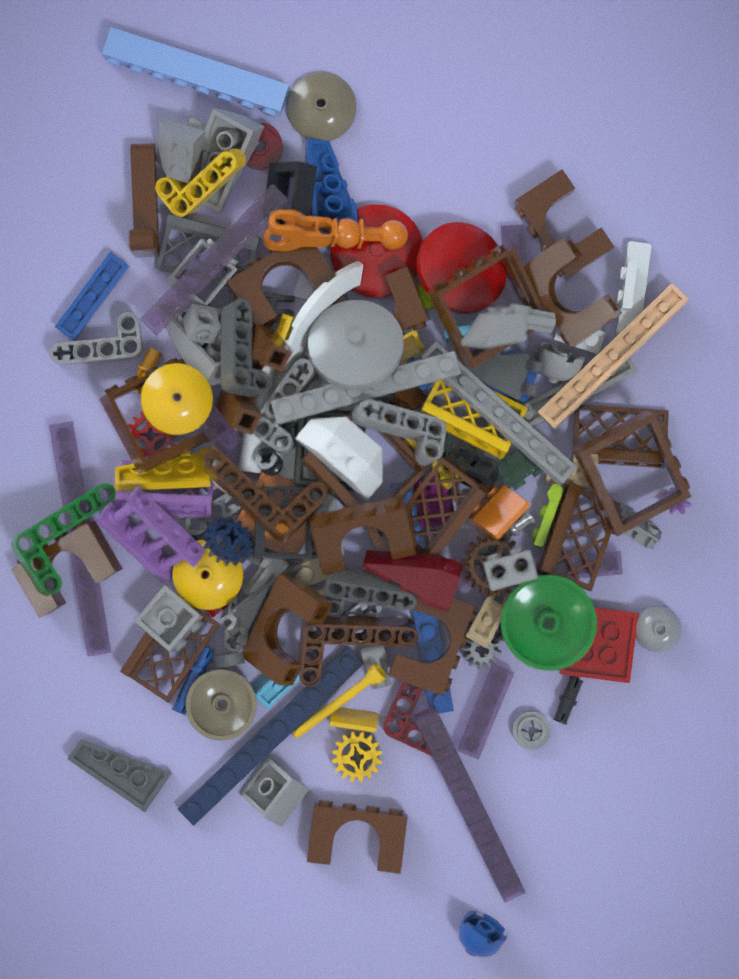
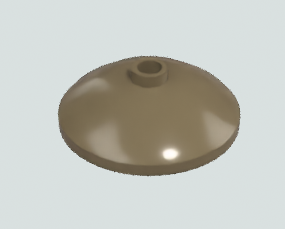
M328 72L311 73L301 78L292 87L287 99V114L293 128L304 138L332 141L341 137L351 127L356 115V99L351 87L339 76ZM323 100L326 104L324 107H318L317 102Z
M213 670L203 674L192 684L187 694L186 713L191 725L198 733L212 740L225 741L240 736L249 728L256 715L257 700L252 686L243 676L230 670ZM219 700H225L227 706L220 708L218 706Z

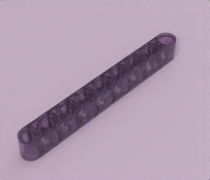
M435 705L413 715L504 902H509L525 894L526 891Z

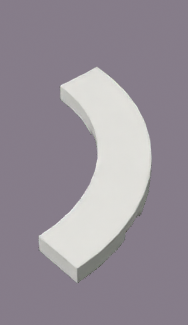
M356 261L335 273L336 277L328 283L324 282L307 300L292 324L294 329L289 340L285 339V342L293 352L284 370L291 368L297 360L302 359L311 327L321 313L328 309L344 293L360 285L364 264Z

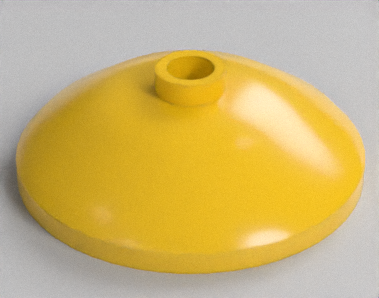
M174 363L158 368L147 378L141 393V405L147 420L156 429L171 435H182L196 430L206 421L212 408L213 395L209 382L200 371L185 364ZM175 393H179L182 399L179 402H175L172 396Z
M197 540V542L204 548L206 542L203 540ZM205 549L204 554L195 567H192L186 560L173 566V582L180 597L191 606L203 610L221 608L230 603L239 593L244 575L242 563L239 562L237 566H234L232 562L225 566L223 560L217 563L215 555L209 557L210 549ZM204 570H207L210 573L208 579H204L202 577V572Z

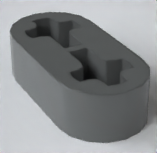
M243 651L212 656L214 668L245 663Z

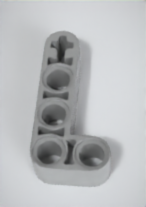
M123 313L117 322L119 337L56 343L50 349V358L60 366L138 358L143 352L140 320L132 313ZM129 318L134 319V328L125 330L123 327L124 321ZM131 341L136 342L137 350L134 353H127L126 345ZM106 344H112L114 347L113 353L109 356L103 355L102 352ZM84 346L90 347V355L86 358H81L79 355L80 349ZM60 349L67 353L73 352L75 359L71 355H64L63 360H61L56 354H59Z
M307 359L297 360L260 411L262 416L253 433L260 441L280 454L290 453L294 448V440L287 431L281 428L282 424L277 425L275 416L271 413V401L288 397L285 395V389L290 385L296 386L295 394L307 390L316 376L313 364ZM301 368H303V369H306V368H307L308 371H309V373H308V374L303 373V374L301 375V373H300L299 370H300ZM293 377H296L297 380L299 379L302 384L299 385V383L295 379H293ZM261 424H268V432L264 435L258 434V427ZM281 437L288 438V444L284 448L277 447V441Z
M368 399L364 400L353 410L352 419L358 426L417 441L415 459L420 465L429 466L442 456L446 425L440 418ZM384 415L390 417L391 423L385 420ZM407 421L413 424V429L407 425ZM429 427L435 430V435L430 432ZM425 449L430 450L432 457L426 454Z

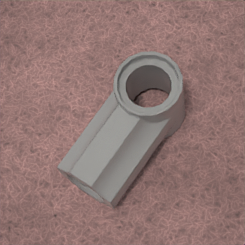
M510 304V307H514V311H524L526 331L529 329L537 332L552 333L556 323L555 313L534 310L529 306Z
M264 559L259 565L258 571L245 587L251 593H255L285 571L290 563L286 560Z
M360 645L363 662L367 666V670L377 663L387 676V679L380 684H371L372 690L392 685L388 676L387 656L384 646Z

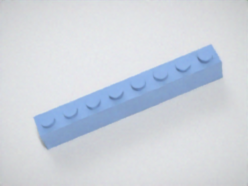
M112 27L102 52L103 57L107 60L106 62L110 65L120 67V64L128 66L130 71L142 74L144 71L150 73L152 78L159 81L168 79L173 81L174 85L181 88H186L187 86L196 88L195 91L202 95L208 96L209 93L218 95L217 98L224 102L230 103L231 100L240 102L239 105L243 108L253 110V107L261 109L263 114L275 117V114L282 115L290 90L289 84Z

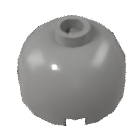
M541 343L537 362L543 363V374L547 376V381L560 384L561 381H570L581 371L585 361V356L581 357L582 353L558 344V348H552V343Z
M652 606L639 613L636 639L643 648L651 652L661 653L670 650L677 644L681 636V624L679 618L672 610L663 606Z

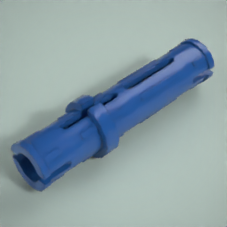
M205 647L188 673L172 710L186 715L188 691L200 676L207 673L206 668L214 653L213 649Z

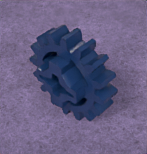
M221 517L219 521L214 519L206 528L205 535L202 538L206 542L204 549L211 550L209 557L215 555L217 563L223 560L225 566H228L230 562L237 566L239 562L243 564L252 554V548L255 545L251 541L253 534H247L248 526L241 527L242 521L239 520L237 523H234L232 517L228 521Z

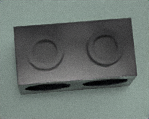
M459 442L447 457V460L479 484H485L489 487V490L498 479L499 462ZM460 481V483L472 488L467 482Z

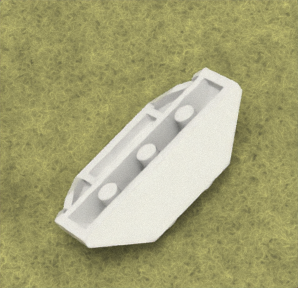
M347 417L310 420L296 436L295 439L312 452L364 499L368 500L383 482L382 448Z

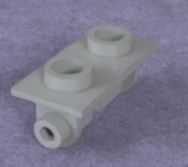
M623 507L619 518L622 521L637 512ZM644 522L624 533L630 537L632 532L636 531L637 534L633 540L646 549L648 547L653 549L656 543L660 541L662 535L659 527L652 522Z

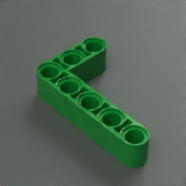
M104 483L92 488L12 539L11 548L40 594L45 596L58 593L62 587L61 578L41 546L98 512L110 502L112 503L116 498V491L112 485ZM100 489H104L107 492L108 498L106 501L99 498ZM80 501H84L87 503V513H83L80 511ZM61 513L68 516L69 522L67 525L60 523L59 516ZM41 525L46 526L49 530L47 538L42 537L39 533ZM20 538L28 540L29 547L27 550L20 548ZM34 558H38L41 561L39 571L33 569L31 565ZM47 578H50L54 583L51 591H48L44 586V581Z

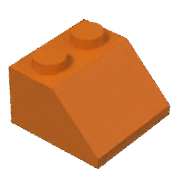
M493 485L487 495H485L486 498L481 503L479 502L467 520L484 537L487 533L491 539H499L528 509L530 504L505 485Z

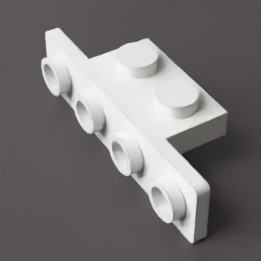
M628 242L625 267H621L620 281H623L622 290H618L617 304H620V310L622 311V314L618 316L617 334L624 330L643 311L651 244Z

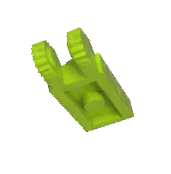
M556 483L548 490L549 504H544L539 516L543 518L541 526L535 527L531 537L532 540H535L534 546L541 549L544 548L563 494V488Z

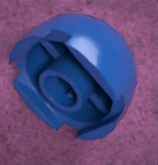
M469 911L459 926V940L465 951L474 957H489L496 954L507 939V935H503L504 927L485 913L481 917L476 915L478 911Z

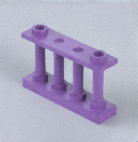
M139 486L135 488L126 502L127 506L119 510L110 502L105 505L96 520L108 534L162 584L171 577L175 564L186 560L192 567H195L205 552V549ZM135 512L143 522L135 525L127 516ZM152 528L160 538L152 541L143 532ZM169 544L177 553L169 557L160 548Z

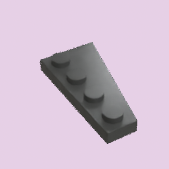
M84 740L78 742L67 758L143 812H146L172 774L171 772Z

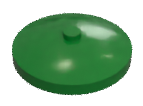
M556 575L537 576V579L520 584L508 597L501 616L502 634L510 651L524 664L540 670L563 669L580 660L591 647L597 628L596 612L587 593L573 581Z

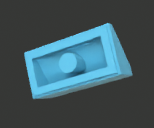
M264 674L252 685L256 698L267 709L273 706L292 687V685H277ZM299 675L297 676L294 684H296L300 680Z

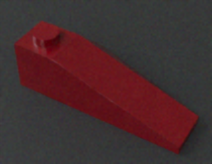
M367 550L362 567L385 581L393 580L401 586L400 590L405 593L411 591L420 597L419 601L425 605L448 613L461 578L463 564L451 558L424 554L392 560L391 552Z

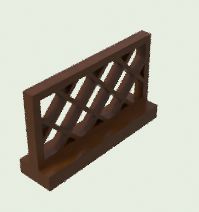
M580 405L574 411L573 449L579 446L578 437L586 431L592 439L596 437L588 429L596 421L608 431L620 422H625L624 419L629 414L638 415L645 410L653 412L658 416H663V426L661 429L663 434L668 437L669 411ZM580 411H589L595 419L586 426L579 419ZM605 413H613L618 419L610 428L601 419ZM633 432L618 440L612 448L605 447L593 453L598 454V464L650 468L666 467L660 452L652 451L646 444L653 438L652 435L643 441L636 432ZM631 434L640 443L636 449H629L623 443ZM572 450V455H571V462H572L573 456H574L573 450Z
M443 456L405 505L406 512H408L407 517L410 523L414 549L419 554L439 556L489 490V487L485 484H479ZM442 464L451 471V479L439 480L438 469ZM465 481L472 486V489L469 493L458 494L457 482ZM452 482L454 495L442 496L440 484ZM436 484L438 496L426 498L424 490L426 485ZM421 493V497H422V498L416 499V498L419 496V494ZM455 499L456 510L445 512L443 500ZM439 501L441 513L429 514L427 502ZM422 502L424 514L412 516L411 505ZM442 517L443 527L431 530L429 518ZM425 519L427 530L415 532L413 520ZM428 535L429 545L426 549L417 544L416 536Z
M570 482L565 486L536 573L567 578L582 589L591 592L611 533L598 509V505L594 501L592 492L579 488L580 485ZM582 495L589 498L592 507L582 511L578 504L579 496ZM612 500L618 513L621 503ZM594 509L599 522L589 526L584 513ZM580 516L585 528L574 533L570 524L571 520ZM601 524L605 535L604 538L596 541L591 528ZM587 531L592 543L581 547L576 535ZM572 537L578 550L567 554L563 543ZM594 546L598 556L596 560L589 563L583 550ZM579 552L585 565L574 570L569 557ZM565 559L570 569V572L564 575L554 571L557 562ZM587 568L591 576L588 584L579 580L576 574L577 571Z
M198 608L195 609L203 615L200 621L206 620L213 626L206 634L199 635L197 631L195 636L185 638L187 641L196 639L198 649L195 653L186 655L184 646L181 649L182 656L170 658L169 651L164 648L166 659L154 662L152 652L156 647H161L162 645L158 644L159 642L145 632L120 672L169 703L220 626L219 622ZM183 659L185 669L182 673L173 675L171 661ZM167 662L169 676L157 678L155 665ZM151 666L153 679L144 681L137 676L143 667ZM170 679L172 688L168 695L159 690L158 681ZM154 682L155 687H153L149 683Z

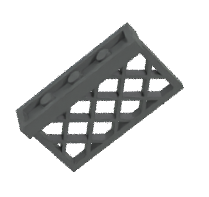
M168 214L156 269L173 273L182 262L176 249L187 243L192 250L194 247L190 240L200 236L207 240L212 238L217 243H226L230 250L229 254L233 255L238 261V267L244 271L243 266L255 260L261 237ZM171 229L180 231L185 240L173 246L169 239ZM185 233L192 234L193 236L188 238ZM169 244V246L171 247V249H169L168 251H166L167 245ZM230 244L238 247L233 250ZM241 248L252 250L250 260L241 264L235 252ZM173 251L180 263L173 267L164 266L165 255ZM197 255L196 259L202 269L196 273H191L186 268L181 275L218 285L227 274V271L222 262L216 257V261L205 267ZM216 263L220 265L225 274L218 279L211 278L207 271L209 267ZM204 271L206 276L199 275V273Z

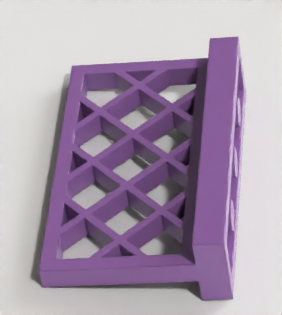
M122 460L121 466L133 464L132 460ZM211 478L210 487L181 488L185 492L182 495L171 494L170 492L174 489H159L161 492L158 494L148 493V490H143L170 516L212 517L214 484ZM203 488L208 493V496H198L194 493ZM116 492V507L119 510L127 506L126 502L130 498L131 492Z

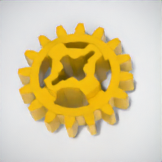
M351 731L350 738L345 734L342 735L344 741H336L335 743L339 749L332 750V753L337 755L336 758L332 759V763H338L335 771L342 770L343 779L349 775L350 782H353L355 777H358L359 781L363 782V776L365 775L371 779L372 775L370 772L378 773L379 771L375 765L382 764V760L377 758L378 755L382 754V750H376L379 742L372 743V735L365 738L364 731H361L359 736H356L355 732ZM359 741L366 743L371 749L365 750L359 745ZM350 743L351 749L349 752L341 755L343 748ZM354 746H356L359 754L364 755L360 759V767H358L356 760L350 757L354 755ZM373 758L371 765L364 770L363 765L365 762ZM349 763L355 767V772L348 770L344 764Z

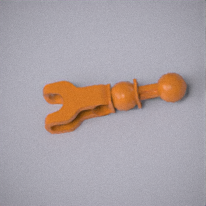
M295 210L274 211L269 217V227L263 235L265 247L274 251H291L300 247H326L328 245L334 247L335 243L343 248H351L356 244L357 248H361L363 241H379L386 249L396 250L404 246L408 239L406 226L400 221H387L381 227H364L363 219H359L358 223L349 218L341 219L337 222V219L331 220L326 217L304 216ZM282 219L286 224L278 225L275 220ZM319 230H324L328 234H322ZM270 236H281V240L273 242L270 240Z

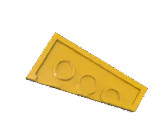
M201 448V452L190 454V451L180 455V457L171 459L140 475L134 464L115 467V491L135 490L138 486L142 490L210 487V476L206 474L203 468L204 455L209 451V448Z

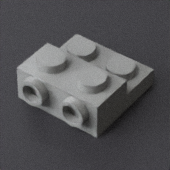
M164 585L134 622L169 652H174L175 650L179 652L188 642L185 639L190 632H197L202 626L203 622L200 620L203 618V615L167 585Z

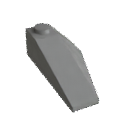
M216 108L213 109L204 133V138H206L205 151L203 152L204 168L219 154L231 149H240L245 154L246 163L238 173L203 205L217 213L222 212L258 143L264 128L263 125L245 115ZM214 171L213 176L218 180V174Z
M176 302L157 305L156 310L186 365L200 371L210 386L220 384L221 345L189 341L182 321L187 310Z

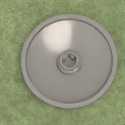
M364 300L344 301L326 309L315 320L308 338L309 355L316 371L328 382L347 389L369 388L386 380L398 367L404 348L402 330L396 318L384 307Z

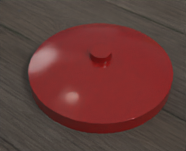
M381 204L360 207L357 209V220L359 222V219H363L364 227H381L387 221H400L406 226L408 232L407 242L400 249L396 250L386 249L379 241H363L361 248H357V244L351 248H343L335 243V246L331 247L330 250L334 271L336 273L347 265L359 261L364 264L361 283L359 286L352 288L351 291L368 298L393 296L385 275L405 267H410L414 277H417L416 262L418 250L423 242L422 236L412 219L399 209Z
M451 222L437 227L423 240L417 254V273L425 292L427 293L434 289L433 285L435 283L452 278V274L461 268H469L475 259L489 256L492 254L491 250L497 247L498 244L487 232L469 223ZM503 260L498 261L443 294L450 311L458 314H473L493 304L501 295L506 284L507 268Z

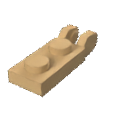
M493 590L492 596H488L483 602L466 634L467 638L487 648L501 622L502 611L510 596L509 593L503 597L502 603L499 604L494 601L497 593L496 590Z

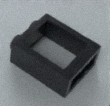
M301 161L270 163L262 219L269 220L270 215L274 211L286 209L290 177H295L291 210L298 211L304 216H311L317 166ZM282 219L275 220L278 225L285 224V221Z
M259 509V513L262 516L271 515L270 510ZM293 511L296 516L305 515V512ZM310 519L306 522L305 554L264 552L265 530L255 521L254 558L311 561L312 556H316V547L314 541H312L313 535Z

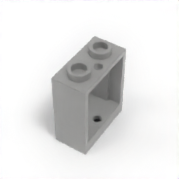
M201 238L165 282L191 304L209 306L227 285V281L240 268L236 265L238 261L229 253L224 255L218 250L220 245L212 238L208 240ZM204 247L230 269L206 299L180 278L181 274Z

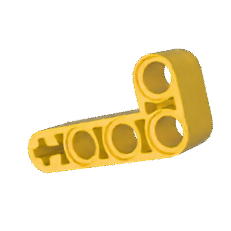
M240 149L222 152L188 185L185 182L167 176L163 177L156 183V192L175 216L184 217L192 214L244 167L246 163L245 154ZM214 171L218 174V180L213 176ZM168 182L172 185V191L168 188ZM198 185L202 189V195L198 192ZM182 201H185L187 209L183 207Z

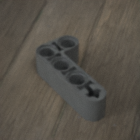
M240 298L224 306L221 312L220 381L222 388L228 393L254 397L269 390L272 382L266 372L252 369V307L247 300Z
M349 569L327 574L324 597L333 603L327 614L331 618L342 614L345 601L399 610H411L417 604L418 595L411 591L405 593L400 590L401 586L393 580L385 581L373 573Z

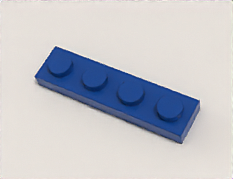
M110 252L54 327L75 341L130 266Z

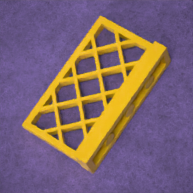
M442 380L436 381L420 413L440 418L446 425V432L502 460L511 442L508 439L505 441L499 438L495 431L496 428L488 421L489 427L480 428L476 426L474 418L481 417L479 413L472 414L469 404L463 399L451 404L447 393L453 390L445 388ZM493 391L508 406L519 411V415L522 418L524 417L528 409L527 407ZM443 394L447 405L439 407L431 403L434 396ZM464 405L468 416L462 418L456 416L453 408Z

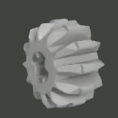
M469 638L466 642L471 644L470 647H462V650L470 651V653L463 656L464 660L473 657L469 662V666H474L476 661H478V670H482L483 662L490 669V659L495 663L499 661L493 654H502L501 650L494 649V647L501 644L499 640L493 643L490 641L487 646L488 652L487 654L484 653L485 656H479V653L475 651L476 646L480 647L479 644Z

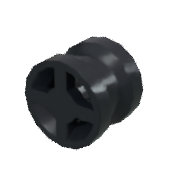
M262 448L256 454L255 463L264 474L274 476L280 473L283 468V460L274 449Z

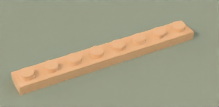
M673 283L669 285L538 411V415L555 430L688 303L689 299Z

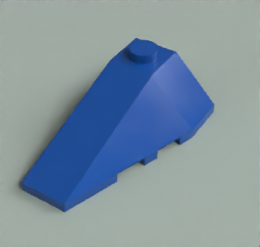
M307 138L305 163L317 166L311 216L326 217L331 220L337 219V222L341 219L349 218L358 223L355 201L350 198L347 182L345 179L343 180L338 169L339 163L330 142ZM319 230L322 234H328L324 230Z

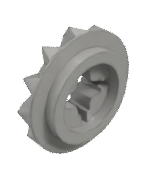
M533 711L522 713L513 725L514 739L520 746L526 749L540 748L549 739V722L540 713ZM531 720H533L534 728L542 730L541 732H535L532 740H530L528 732L521 731V729L530 726Z

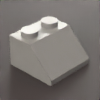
M161 117L159 121L156 161L167 177L189 184L201 171L205 131Z
M502 306L488 308V312L480 313L462 339V346L487 348L527 340L524 311H514V307L502 308Z
M267 756L242 789L240 795L264 818L282 827L309 788Z

